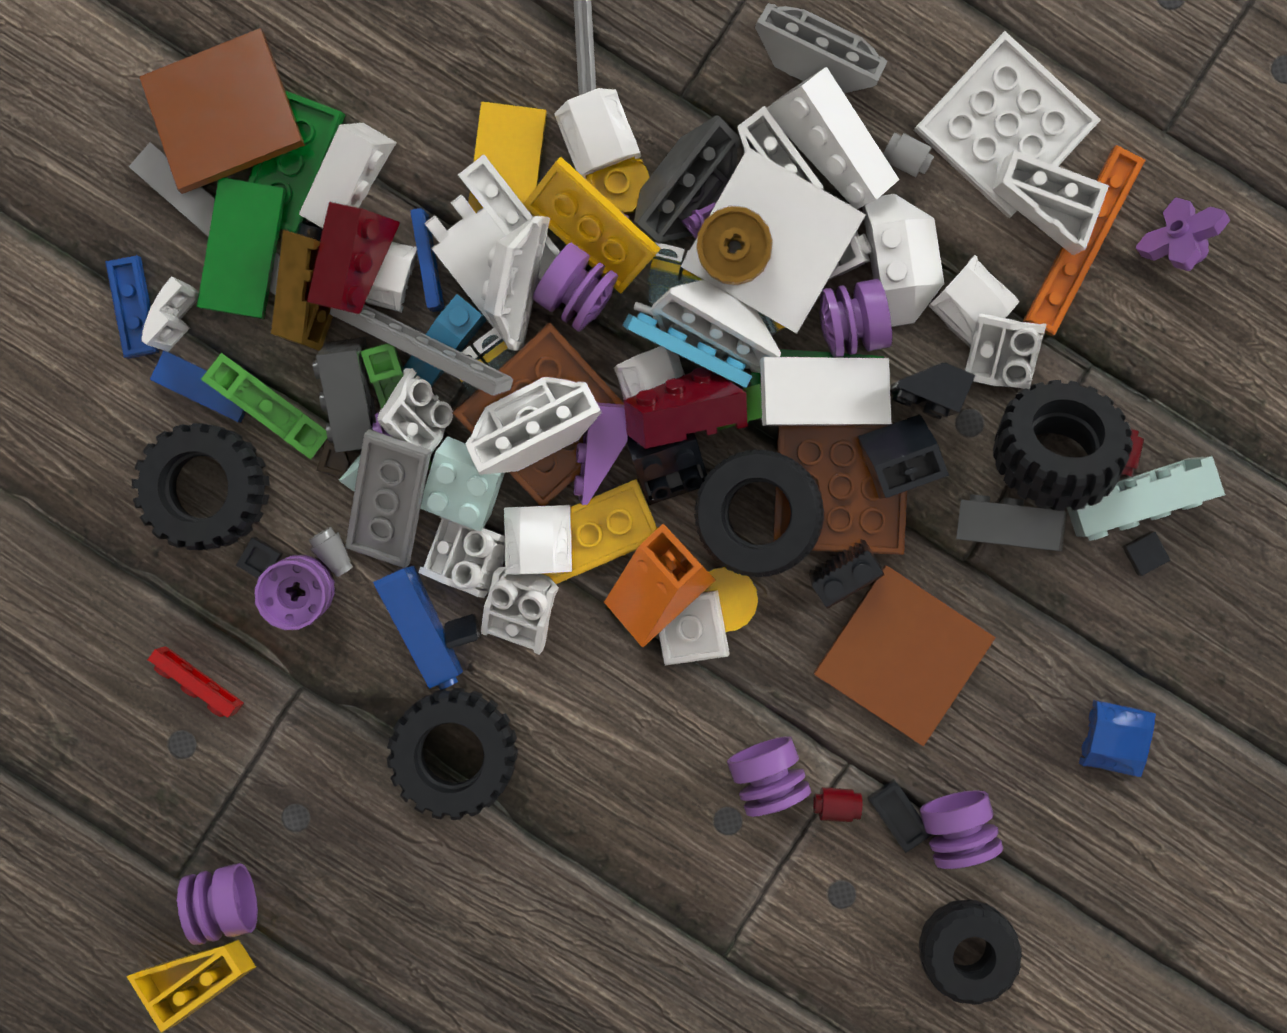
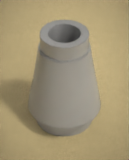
M328 527L309 539L312 545L310 550L336 577L353 568L339 532L335 533L332 527Z

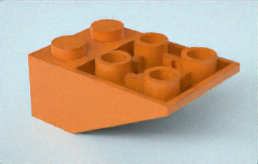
M663 523L639 545L604 603L641 647H645L716 579Z

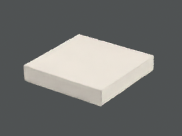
M718 590L703 592L659 633L665 666L730 655Z

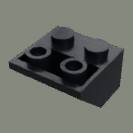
M943 362L891 384L890 393L894 395L892 400L909 407H911V404H917L924 407V414L941 419L942 416L948 417L960 413L975 375Z
M921 414L857 436L879 499L888 498L949 476L938 443Z
M694 432L686 434L687 440L650 448H644L628 436L627 445L648 506L701 488L700 486L705 481L704 478L707 476Z

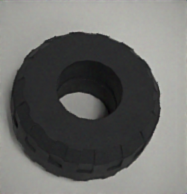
M971 899L952 901L934 911L933 915L923 926L921 937H919L921 964L928 979L944 996L958 1003L977 1005L999 998L1000 995L1008 991L1013 985L1021 968L1022 949L1013 926L994 907ZM971 937L985 939V952L980 960L965 966L954 963V951L960 942Z

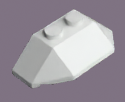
M896 194L883 195L862 207L865 214L864 221L867 239L872 248L870 260L873 279H879L885 290L892 327L914 324L944 285L935 219Z
M533 217L497 241L496 247H492L489 254L488 266L492 268L490 278L485 281L482 289V299L485 300L484 310L510 350H519L525 343L533 304L532 298L536 289L550 217Z
M706 280L672 287L652 305L651 311L655 315L661 330L667 332L669 327H672L687 335L685 342L697 347L700 341L716 349L715 357L725 362L728 356L746 364L745 369L750 368L752 372L761 373V358L780 357L781 352L760 314Z
M543 377L486 406L465 445L480 475L520 471L578 441L602 412L587 383Z

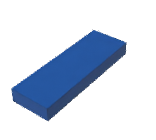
M422 208L412 209L410 212L427 309L432 312L443 311L445 306L436 254L431 249L434 246L433 236L425 225V222L430 218Z
M136 255L105 261L123 357L130 359L159 353L158 348L146 345L141 340L145 321L151 308L141 257Z
M163 350L150 377L151 381L236 422H242L246 411L201 380L207 370Z

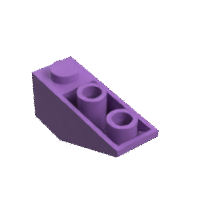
M597 403L602 413L584 433L583 443L577 444L576 461L581 463L580 476H575L574 495L579 496L578 499L582 505H588L627 443L628 435L624 404Z

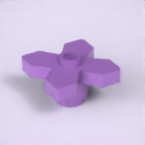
M1174 198L1163 212L1167 226L1146 233L1137 244L1136 249L1142 257L1153 261L1169 254V260L1174 267L1190 271L1195 264L1201 262L1209 252V242L1207 239L1219 235L1230 222V218L1225 210L1211 206L1195 214V208L1190 201Z

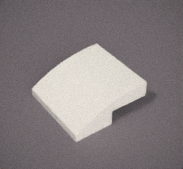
M171 277L163 286L150 308L141 340L146 345L169 352L190 329L181 318L198 301L199 292L193 286Z

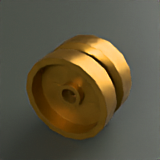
M729 206L716 210L705 219L698 232L696 249L701 265L712 278L723 284L740 285L754 280L764 271L771 257L773 240L769 226L758 213L746 207ZM731 241H738L741 244V250H737L735 254L729 251L728 245Z

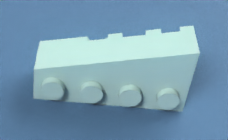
M1213 456L1187 458L1118 481L1113 491L1108 496L1103 497L1101 502L1093 506L1086 504L1084 509L1072 510L1071 507H1067L1076 536L1088 537V540L1092 541L1108 536L1107 530L1117 527L1120 530L1130 529L1140 525V520L1151 518V520L1160 519L1171 515L1170 511L1180 508L1183 510L1202 505L1203 501L1223 496L1225 493Z

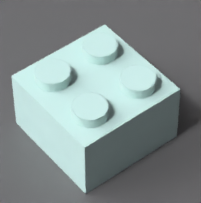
M447 436L435 452L420 509L471 529L482 531L492 514L505 472L480 475L466 448V443Z

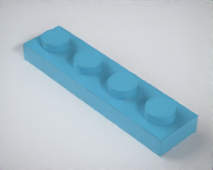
M639 312L637 317L628 313L623 324L626 329L747 388L752 375L744 371L746 364L728 356L725 362L715 357L716 349L700 341L697 347L685 342L686 334L672 327H669L668 331L665 332L655 327L658 322L656 319L642 312Z

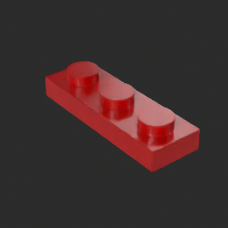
M166 646L155 649L147 659L155 665L154 670L159 675L167 679L172 677L181 684L180 688L184 693L193 698H201L208 703L207 708L219 717L226 716L228 718L237 714L244 704L243 701Z

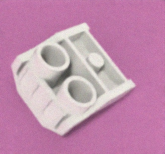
M597 88L567 100L554 113L575 170L585 179L586 175L632 157L635 159L641 157L616 89Z
M395 242L391 243L365 303L402 313L403 306L401 304L404 303L405 291L408 289V280L417 259L415 255L418 256L417 247Z
M974 255L952 282L928 306L955 335L971 348L979 314L1006 318L1020 301L990 274L978 261V257Z
M979 314L965 371L975 375L973 380L975 382L993 386L1030 389L1047 324L1026 323Z
M662 346L636 355L614 367L623 400L637 395L640 391L662 385L669 379L685 375L678 354Z
M405 368L404 376L393 390L385 406L379 412L377 420L391 437L432 450V454L443 439L445 428L452 421L453 410L448 403L440 401L439 397L432 393V387L428 381L419 379L420 377L416 375L417 373L414 369Z
M570 505L504 508L505 574L572 572Z
M440 516L441 522L424 567H420L418 573L474 596L484 598L490 590L493 573L504 564L505 536L485 528L482 531H477Z
M499 567L493 573L491 587L484 605L481 634L486 636L488 634L533 649L534 653L540 655L546 643L551 609L559 587L549 576L540 573L505 574V567Z

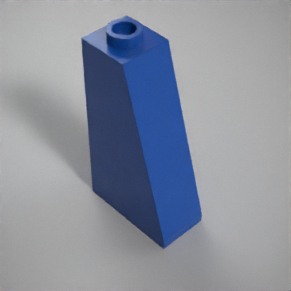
M415 565L398 570L373 582L428 688L430 689L438 685L439 689L442 690L457 683L456 676L460 675L463 669L453 648L449 649L446 647L445 630Z

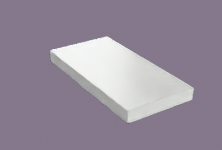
M763 357L760 359L762 426L892 424L889 358Z

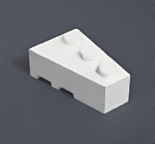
M765 106L737 126L744 153L749 147L818 188L824 189L823 185Z
M1014 150L1004 158L993 191L1069 253L1075 255L1087 247L1109 185Z

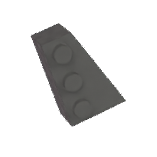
M366 337L329 341L316 355V359L313 360L315 378L321 379L323 389L319 394L322 411H327L329 423L326 424V434L329 443H334L335 452L362 449L364 433L369 429L373 430L372 424L377 423L374 398L370 395L367 379L369 377L360 352L362 347H367Z
M970 494V500H961L956 539L1062 551L1067 512L1053 510V506L1045 505L1044 508L1039 506L1037 508L1024 506V500L1004 498L1003 504L990 503V496Z

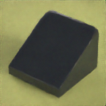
M475 614L448 621L444 626L445 644L449 649L477 641L482 636Z

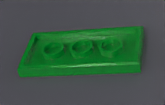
M285 90L305 145L254 165L247 182L282 187L287 190L280 230L297 234L298 224L306 222V218L299 215L300 210L338 127L344 121L345 114Z
M229 178L218 180L197 302L198 308L265 320L287 191L285 188Z

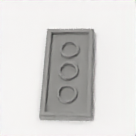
M370 429L364 433L345 548L402 568H406L410 564L432 450Z

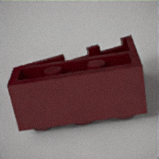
M329 202L307 302L360 315L400 222L362 208Z
M705 367L696 368L689 374L669 379L662 385L640 391L637 395L624 400L627 435L644 448L687 440L686 434L705 430L706 435L716 434L717 427L736 424L737 429L748 427L746 392Z

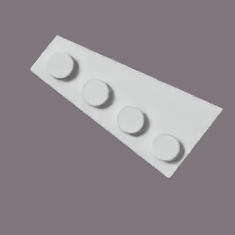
M827 67L798 84L767 107V110L783 132L853 208L859 209L877 200L899 181L894 170Z

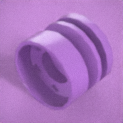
M570 242L551 263L540 280L532 299L550 312H553L562 303L566 304L561 320L567 323L577 312L578 314L572 327L581 332L592 320L597 318L612 295L618 275L610 270L599 280L605 268L600 262L587 272L585 269L590 255Z
M879 279L857 282L854 287V299L850 298L844 285L837 287L836 298L831 288L822 289L820 294V323L824 339L833 358L844 355V344L849 355L856 354L858 338H861L867 351L891 346L892 325L885 290Z
M292 555L269 566L260 575L255 587V604L260 615L272 626L283 630H299L312 624L330 607L335 595L334 579L329 568L319 559L308 555ZM297 583H300V589L305 590V593L299 597L297 596V591L292 589Z
M785 736L761 742L734 754L727 760L734 783H751L739 792L741 800L747 801L744 804L747 816H762L785 810L805 799L811 793L809 783L802 781L805 778L804 770H788L789 767L799 760L791 737Z
M974 790L949 794L929 801L920 808L919 811L925 831L928 834L937 835L929 842L931 850L935 852L933 859L937 867L943 869L969 867L988 861L1002 853V841L997 837L999 833L998 827L994 824L986 823L992 819L994 814L989 796L985 791Z
M237 863L220 867L214 871V875L208 871H203L198 875L190 874L181 878L177 893L178 914L184 934L191 944L201 945L207 941H218L222 937V933L231 938L253 932L257 923V899L252 878L245 865Z

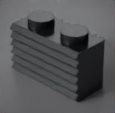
M862 539L860 543H855L854 547L849 546L848 550L844 549L843 554L838 553L837 557L832 556L831 560H826V564L821 563L820 567L815 566V570L809 571L812 587L827 609L885 575L869 545Z

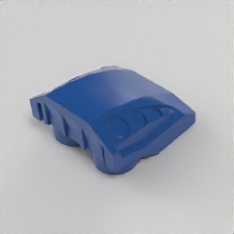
M1093 700V708L1089 713L1090 723L1088 726L1090 728L1088 736L1082 744V755L1085 758L1080 757L1079 764L1141 777L1148 758L1156 713Z

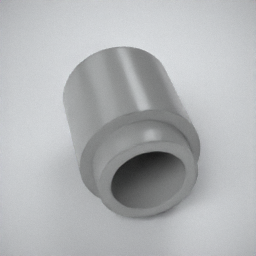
M894 133L883 153L884 157L889 160L888 163L914 177H917L919 172L925 174L934 158L933 155L929 154L932 147L905 133L902 136Z

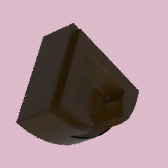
M326 440L316 471L341 478L351 466L349 458L345 451L335 452L334 443H329Z

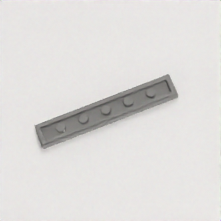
M149 142L129 165V168L209 237L215 198L203 187L181 194L176 187L166 155ZM277 252L270 291L274 295L276 294L280 255Z
M366 305L363 306L360 315L334 308L330 310V315L492 396L511 389L512 377Z

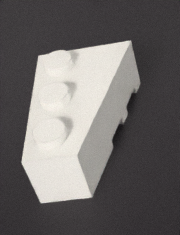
M364 123L339 125L299 215L323 228L329 202L359 208L397 142Z

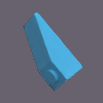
M456 294L436 318L426 335L461 352L487 319ZM412 355L403 367L404 369H414L417 373L416 375L420 377L419 379L428 381L431 387L444 373V371Z

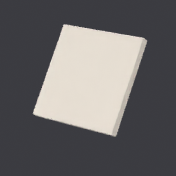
M1004 31L915 127L914 131L1006 217L1010 218L1017 210L993 191L1004 158L1015 150L1059 166L1101 119Z
M748 147L711 214L716 210L729 206L746 207L758 213L769 226L773 240L771 257L764 271L750 282L740 285L723 284L712 278L701 265L696 249V238L681 268L702 280H706L797 334L864 219L865 214ZM731 241L728 245L731 253L735 254L737 250H741V244L738 241Z

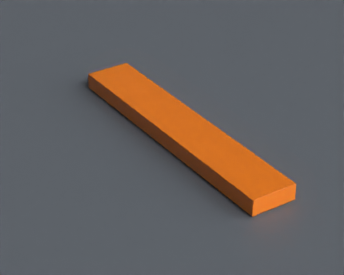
M1118 145L1113 147L1096 179L1098 182L1109 185L1086 249L1072 255L1061 247L1023 322L1047 324L1045 333L1050 336L1056 334L1134 184L1145 159Z

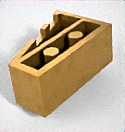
M283 230L271 334L320 351L333 318L330 315V307L307 302L320 242L313 238Z

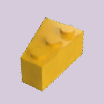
M236 940L140 970L126 977L162 1033L182 1022L256 968L241 942Z

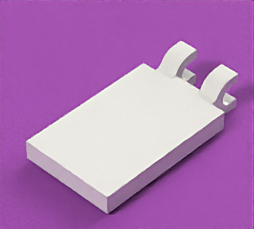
M460 195L451 202L462 217L455 225L446 230L435 215L425 222V225L439 241L431 249L494 328L495 326L484 310L485 300L482 299V289L485 281L490 278L492 268L488 266L490 251L492 247H496L497 241L505 237V234L485 208L475 213L463 195ZM539 279L537 280L536 288L540 282Z

